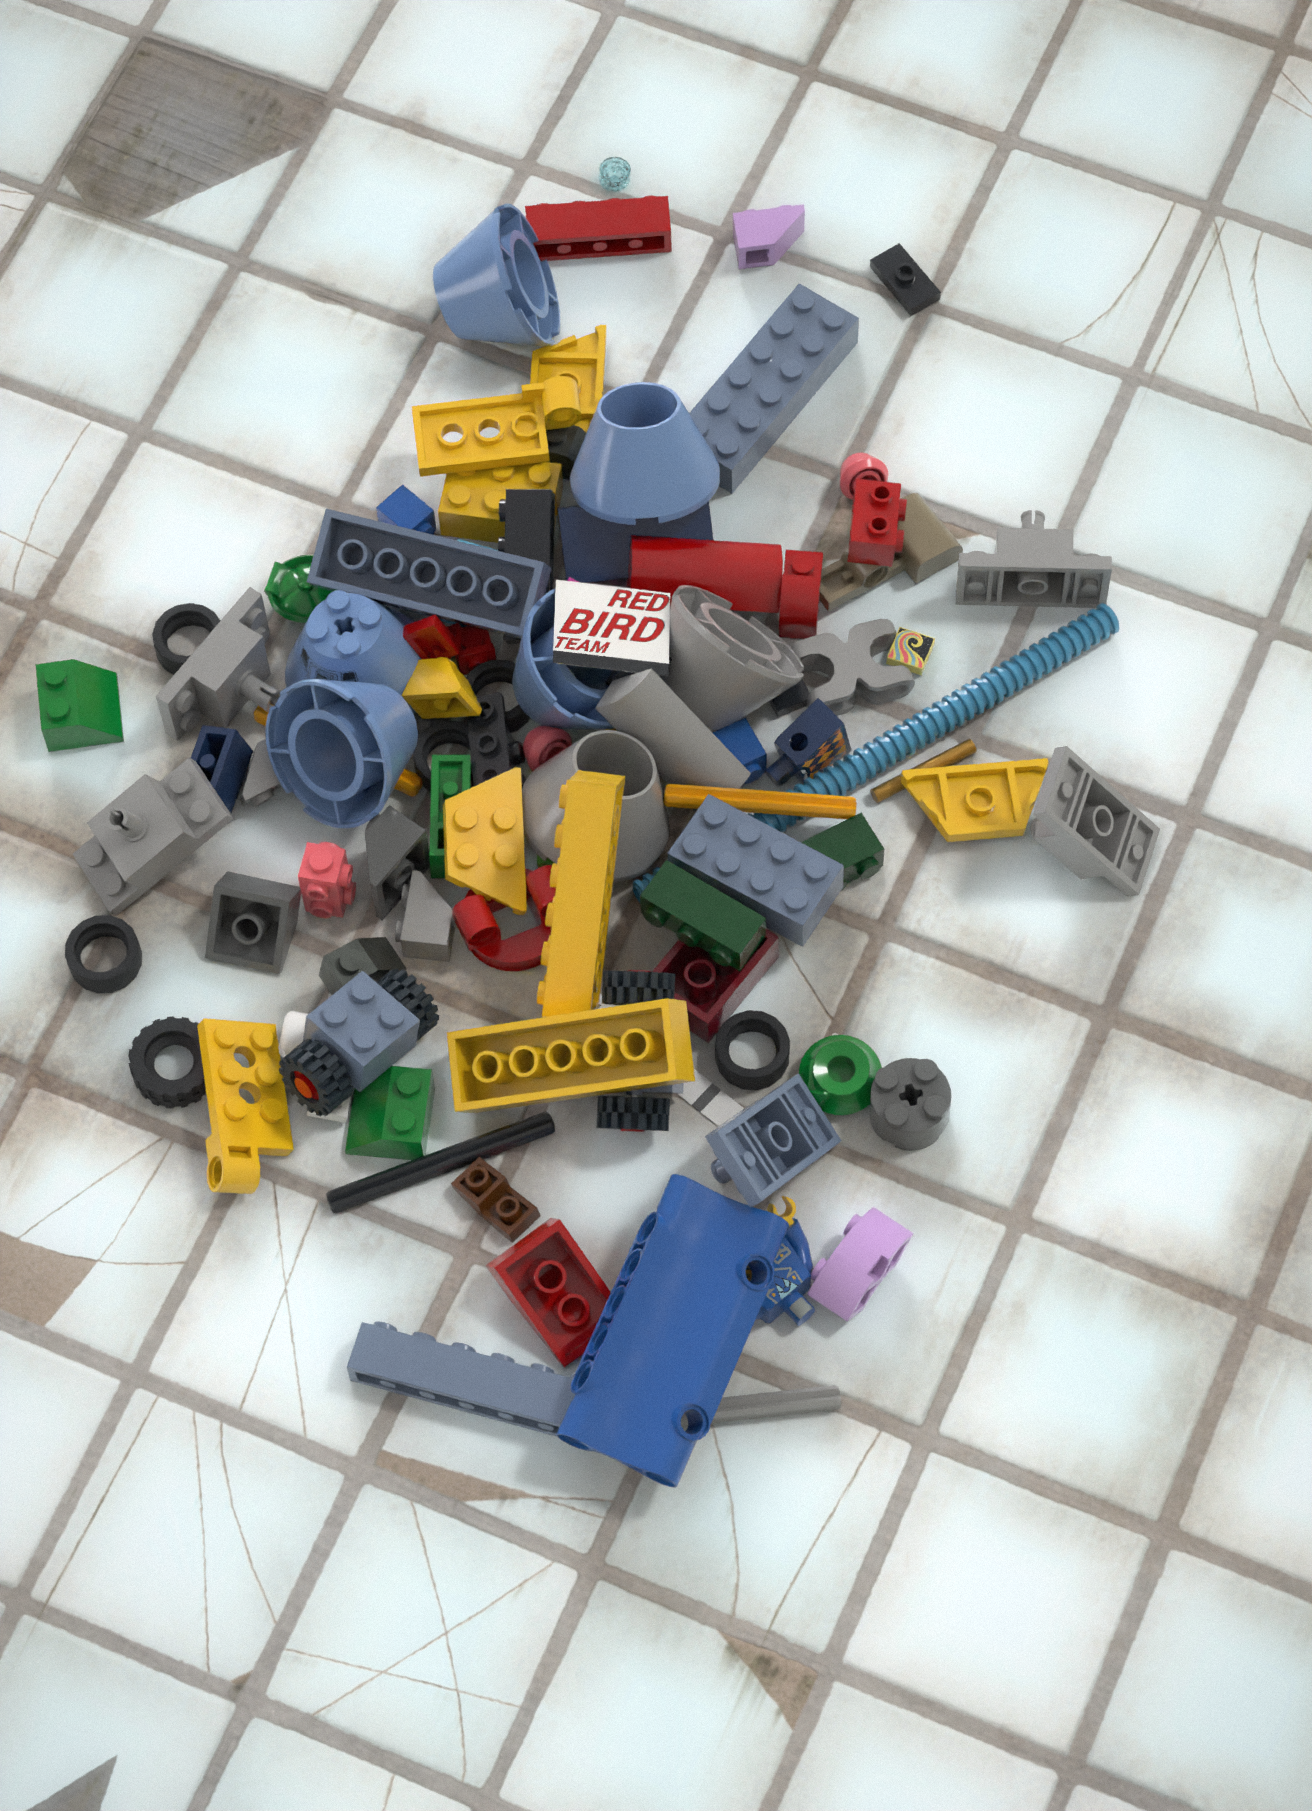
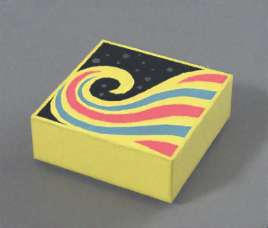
M899 627L887 655L886 664L891 666L903 665L910 672L922 676L934 648L935 638Z

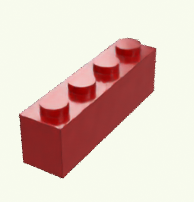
M649 195L643 198H611L601 201H574L572 203L560 204L540 203L525 206L526 219L538 238V241L534 242L533 245L540 262L544 260L555 261L672 252L668 196Z

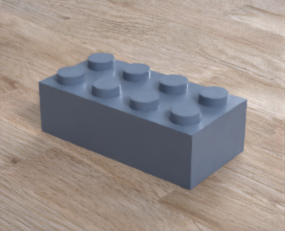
M710 794L707 795L667 853L669 862L766 918V928L802 947L843 888L844 865Z

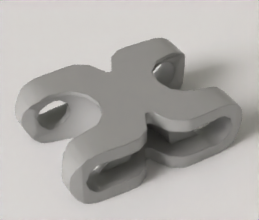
M877 619L854 625L849 630L846 643L835 634L822 633L802 639L791 647L804 666L802 672L820 671L831 678L829 682L814 688L810 692L806 704L807 708L819 698L838 716L846 714L854 708L857 695H860L870 704L879 705L902 698L912 691L915 681L907 667L903 665L884 667L873 660L875 655L890 649L896 637L895 627L890 620Z

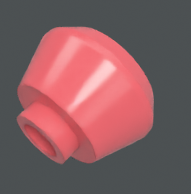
M867 453L852 454L841 465L840 489L847 498L853 500L856 479L887 482L888 469L881 460Z
M539 726L531 730L526 735L523 743V753L531 771H534L540 765L571 746L572 739L569 733L560 728Z

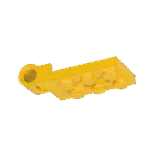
M557 376L547 379L542 383L521 385L522 393L411 406L420 477L548 462L549 450L546 430L567 428L575 425L581 419L577 382L570 377ZM488 427L499 430L498 435L492 438H485L480 435V432ZM449 432H458L462 435V438L457 442H447L443 439L444 435Z
M203 1018L197 1025L212 1131V1134L205 1140L208 1157L207 1184L212 1192L253 1194L260 1181L259 1155L288 1156L294 1150L285 1085L282 1081L283 1075L279 1072L281 1058L278 1048L276 1024ZM234 1053L245 1056L249 1062V1068L242 1067L235 1060ZM239 1089L249 1091L254 1098V1104L247 1103L240 1097Z

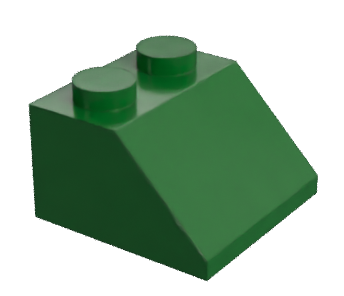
M75 659L35 664L41 731L48 752L124 742L118 676L116 672Z
M391 1066L361 1092L355 1088L345 1154L401 1160H414L425 1156L435 1094L432 1069Z

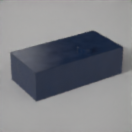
M709 501L696 511L675 520L659 523L658 517L636 519V525L619 524L600 519L586 512L579 505L557 508L565 581H568L569 577L580 583L627 578L631 535L713 540Z

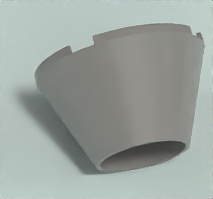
M682 585L676 589L672 596L669 629V656L672 658V661L669 665V676H663L662 680L706 727L720 730L729 726L801 681L804 676L801 673L804 669L801 660L772 630L753 616L746 621L729 609L733 603L698 587Z
M601 730L590 733L540 765L530 774L522 788L523 831L528 844L544 861L549 858L557 864L558 857H560L561 848L554 847L557 824H561L565 814V809L559 808L560 789L562 784L566 785L567 779H570L578 770L625 776L613 883L623 882L640 876L648 871L663 853L669 837V816L664 805V796L655 760L648 748L636 738L613 730Z

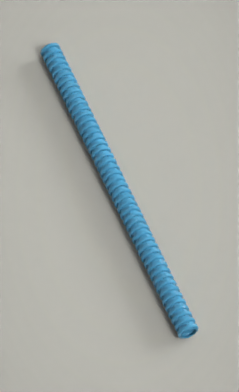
M1104 603L1097 605L1096 610L1091 609L1087 611L1086 615L1082 614L1077 617V621H1070L1067 627H1060L1058 633H1050L1048 638L1043 637L1039 640L1038 644L1033 643L1030 645L1029 650L1023 649L1020 651L1019 656L1015 654L1010 657L1009 661L1001 662L1000 667L995 666L991 668L990 673L985 672L981 674L980 679L975 678L971 680V685L964 684L961 686V691L958 689L951 692V696L946 695L942 698L941 702H934L932 708L926 707L922 710V714L918 712L914 714L912 720L909 718L904 720L902 726L897 724L893 727L892 731H885L883 738L880 736L875 737L873 744L870 742L865 743L863 750L861 748L855 749L853 755H845L843 761L838 759L833 763V767L829 765L825 767L823 773L820 771L816 772L813 776L814 779L808 777L804 780V785L798 783L794 786V791L788 789L785 792L846 795V790L853 791L856 789V784L861 786L866 783V778L871 780L876 777V772L881 774L886 771V766L889 768L895 766L896 760L899 762L905 760L906 755L911 756L915 754L916 749L921 750L925 748V743L931 744L935 742V737L940 739L945 736V731L950 733L955 730V725L960 727L964 724L965 720H972L974 713L976 715L982 714L984 708H992L994 702L997 704L1002 702L1004 697L1012 696L1013 691L1018 692L1023 689V685L1028 686L1032 684L1033 679L1037 681L1042 678V674L1047 675L1052 672V668H1059L1062 662H1069L1071 656L1077 657L1081 654V651L1089 650L1091 645L1099 644L1100 639L1105 640L1109 638L1110 634L1114 635L1119 632V620L1116 614ZM748 813V815L780 832L786 831L787 825L790 827L796 825L797 819L800 821L806 819V816L754 813L752 815ZM659 867L653 869L652 875L649 873L643 875L642 881L637 879L632 882V889L639 903L640 895L660 869Z

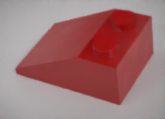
M550 1218L488 1263L486 1267L509 1300L561 1366L566 1367L585 1352L611 1291L562 1221Z

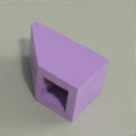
M804 204L794 206L782 205L778 208L762 210L749 209L733 213V239L739 269L775 265L804 232Z

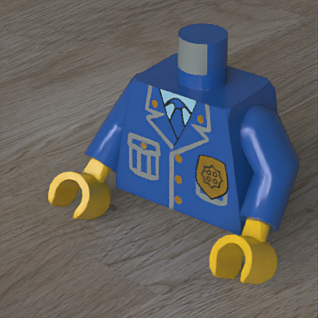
M782 1196V1200L786 1205L785 1212L779 1215L775 1205L771 1203L768 1204L767 1211L786 1220L789 1223V1228L773 1263L775 1271L774 1280L769 1287L756 1320L761 1319L769 1324L785 1312L800 1326L815 1312V1308L803 1296L811 1288V1273L814 1268L808 1240L799 1221L793 1218L796 1213L795 1202L789 1197ZM747 1265L745 1272L746 1277L750 1282L752 1278V1271L750 1267Z

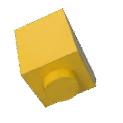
M444 657L419 659L401 695L422 719L479 716L482 711L469 681L461 674L453 661Z

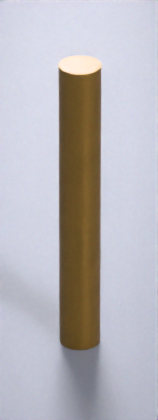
M967 739L911 769L950 766L977 752L976 746L971 739ZM901 774L870 790L876 803L906 789L901 783Z

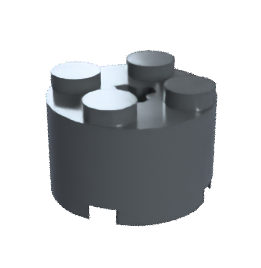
M904 1058L880 1068L875 1075L870 1098V1121L875 1133L883 1141L885 1139L901 1150H920L934 1144L945 1130L949 1121L951 1088L946 1076L938 1068L937 1064L930 1059Z

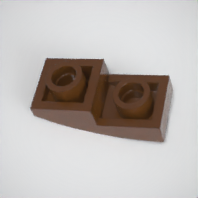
M478 1157L451 1183L453 1189L481 1217L512 1243L541 1216L535 1205L510 1187L507 1178L481 1157Z

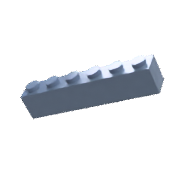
M380 1321L374 1322L373 1325L365 1322L361 1323L347 1364L350 1381L556 1436L569 1404L575 1397V1394L570 1389L574 1374H571L570 1377L555 1374L553 1369L542 1364L534 1363L530 1367L515 1363L513 1358L501 1353H492L491 1356L480 1354L473 1347L463 1343L454 1342L452 1346L436 1342L433 1336L422 1332H414L413 1335L398 1332L397 1328L393 1325Z

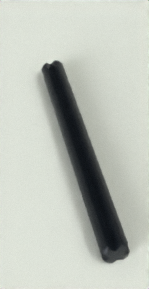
M544 1111L329 1190L326 1193L328 1204L333 1213H339L472 1164L478 1157L486 1159L551 1135L555 1132L554 1121L550 1113Z

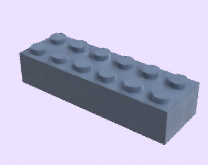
M800 283L689 413L717 458L720 468L719 486L733 494L858 343L859 318Z
M326 508L307 583L316 588L332 592L342 590L346 593L359 594L383 605L427 616L436 614L439 619L522 639L526 619L535 603L545 595L552 568L541 561Z

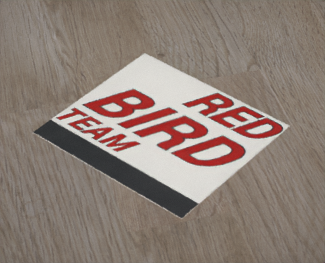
M556 580L553 663L635 673L652 669L657 675L669 676L670 593Z

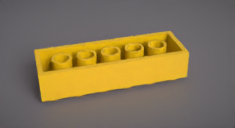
M578 770L570 779H567L566 785L562 784L559 808L565 809V814L561 824H557L554 847L561 849L560 857H558L557 864L553 863L550 875V887L556 888V894L552 903H548L545 925L552 927L548 942L543 944L541 965L547 966V973L544 976V980H540L537 991V1004L543 1005L542 1017L599 1009L625 776Z
M666 998L447 1032L455 1112L481 1113L695 1082L687 1004L683 1000Z

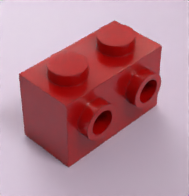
M856 479L847 562L892 567L895 552L902 553L904 530H897L898 521H905L907 499H900L901 483Z

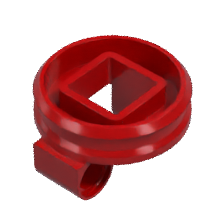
M545 865L534 871L525 868L526 901L538 923L536 927L502 940L500 928L492 913L508 906L493 899L488 901L483 895H476L472 889L468 891L464 899L453 907L452 913L456 926L468 951H471L477 959L492 968L503 971H524L541 965L543 944L548 942L552 927L545 925L547 906L549 902L552 903L556 894V888L550 887L552 865Z

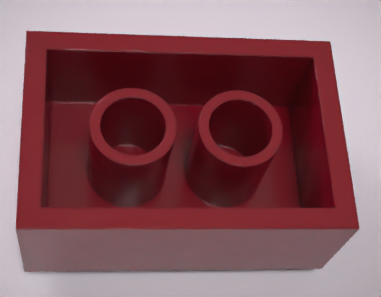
M766 929L765 938L741 971L730 965L728 967L719 965L710 957L708 952L698 946L689 947L678 939L652 972L675 974L674 999L686 1001L689 1031L709 1044L718 1033L723 1022L731 1017L779 958V937Z

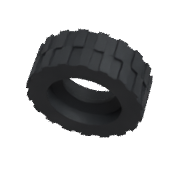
M174 1016L152 1021L153 1024L148 1027L145 1026L140 1030L141 1033L138 1037L135 1036L132 1041V1049H129L128 1057L130 1063L128 1064L136 1088H139L141 1095L145 1099L148 1098L152 1104L157 1106L163 1105L166 1108L173 1109L179 1106L181 1108L188 1107V1104L193 1102L197 1103L206 1094L197 1028L199 1023L191 1022L189 1018H175ZM172 1045L187 1048L193 1056V1066L190 1072L176 1080L161 1077L156 1072L154 1066L158 1053Z

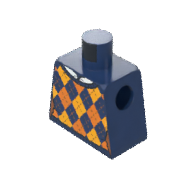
M817 698L776 738L774 744L779 758L765 770V773L779 788L793 776L803 785L806 778L814 779L813 776L816 772L820 771L823 773L825 767L828 765L833 766L835 761L841 760L852 751L844 723Z

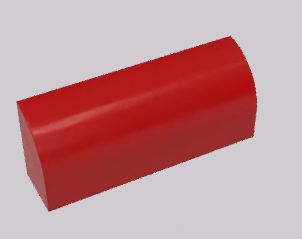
M631 535L627 588L670 593L671 606L672 596L676 589L682 585H689L709 591L733 603L729 610L779 613L783 572L781 544Z

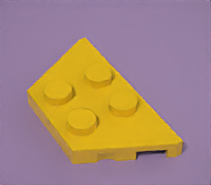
M602 324L596 326L595 332L578 339H576L575 335L562 339L556 345H548L532 351L530 384L542 383L547 379L557 376L570 377L577 382L581 419L575 426H579L586 433L597 405L602 398V392H604L607 328L606 325Z
M1048 758L902 770L900 778L901 783L947 842L1016 837L1024 835L1048 767Z
M515 767L445 800L443 804L445 880L461 888H470L476 895H483L488 901L493 899L512 908V913L516 915H525L527 904L521 768Z

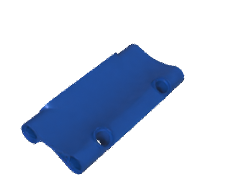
M673 1174L670 1176L658 1203L657 1211L650 1213L645 1218L637 1232L572 1379L570 1389L575 1394V1397L569 1404L556 1436L573 1447L601 1453L621 1462L657 1483L676 1488L697 1440L705 1437L710 1429L712 1420L769 1287L774 1280L775 1271L773 1263L787 1233L789 1223L774 1213L755 1207L750 1208L749 1205L721 1195L690 1178ZM747 1265L750 1267L752 1271V1278L750 1282L748 1281L745 1272ZM683 1414H685L688 1419V1426L686 1431H684L681 1426V1418Z

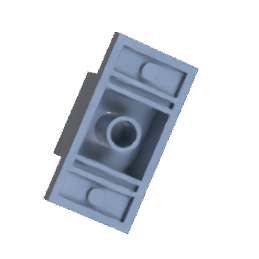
M799 1073L769 1094L741 1110L705 1136L715 1156L718 1158L711 1163L713 1177L722 1184H726L732 1179L737 1190L743 1195L750 1208L763 1201L842 1141Z

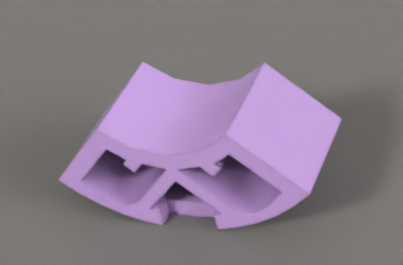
M874 1207L862 1217L855 1214L851 1218L843 1232L845 1237L828 1260L822 1258L811 1273V1279L814 1280V1283L807 1295L847 1322L865 1308L879 1284L897 1265L914 1234Z

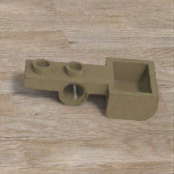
M909 494L901 498L907 499L905 521H898L897 530H904L902 553L895 552L892 567L847 562V548L840 560L822 569L820 602L827 611H830L903 571H906L916 584L959 560V553H963V548L920 494Z

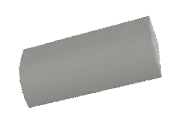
M652 669L613 680L596 706L597 711L617 731L636 738L648 748L655 760L658 774L668 784L739 789L751 774Z

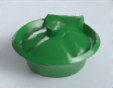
M314 555L296 556L282 564L274 562L264 592L268 596L273 609L288 620L306 623L315 607L327 599V596L332 592L316 588L307 583Z
M832 1035L818 1040L805 1052L800 1062L799 1075L823 1112L833 1115H849L857 1113L870 1105L872 1084L877 1071L882 1066L874 1050L862 1040L848 1035Z

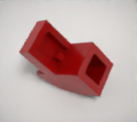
M786 550L780 598L779 637L806 639L817 635L823 552Z

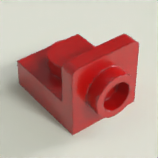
M435 614L407 624L403 628V638L421 659L438 657L450 659L459 654L463 628L459 623L446 627Z
M471 626L463 627L459 654L455 655L458 669L462 675H467L481 663L496 660L495 648L493 643H491L487 630Z

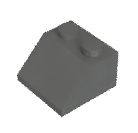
M390 805L381 815L378 814L371 819L365 829L370 886L376 917L382 921L401 900L404 884H410L412 871H421L424 874L430 868L426 830Z
M227 871L214 885L205 958L280 974L297 926L301 899L300 887Z

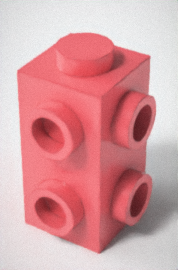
M307 842L298 873L305 911L319 918H330L332 916L343 918L346 905H352L356 895V882H352L353 865L348 864L346 850L334 843L321 842L315 844Z

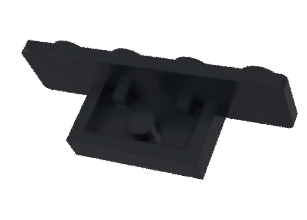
M500 692L476 697L482 711L479 716H467L474 786L515 767L521 768L520 764L525 763L521 741H515L507 729L505 701ZM524 774L521 775V782L523 788V785L526 781Z

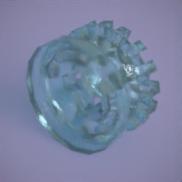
M609 157L600 164L599 181L603 189L617 192L622 191L629 185L631 167L626 160L620 157ZM621 171V177L619 178L616 175L609 177V172L617 173Z

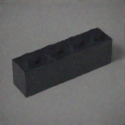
M506 489V499H500L499 520L500 522H505V537H499L498 551L541 561L552 568L546 594L553 590L555 494L551 489ZM503 635V640L507 644L521 643L519 638Z

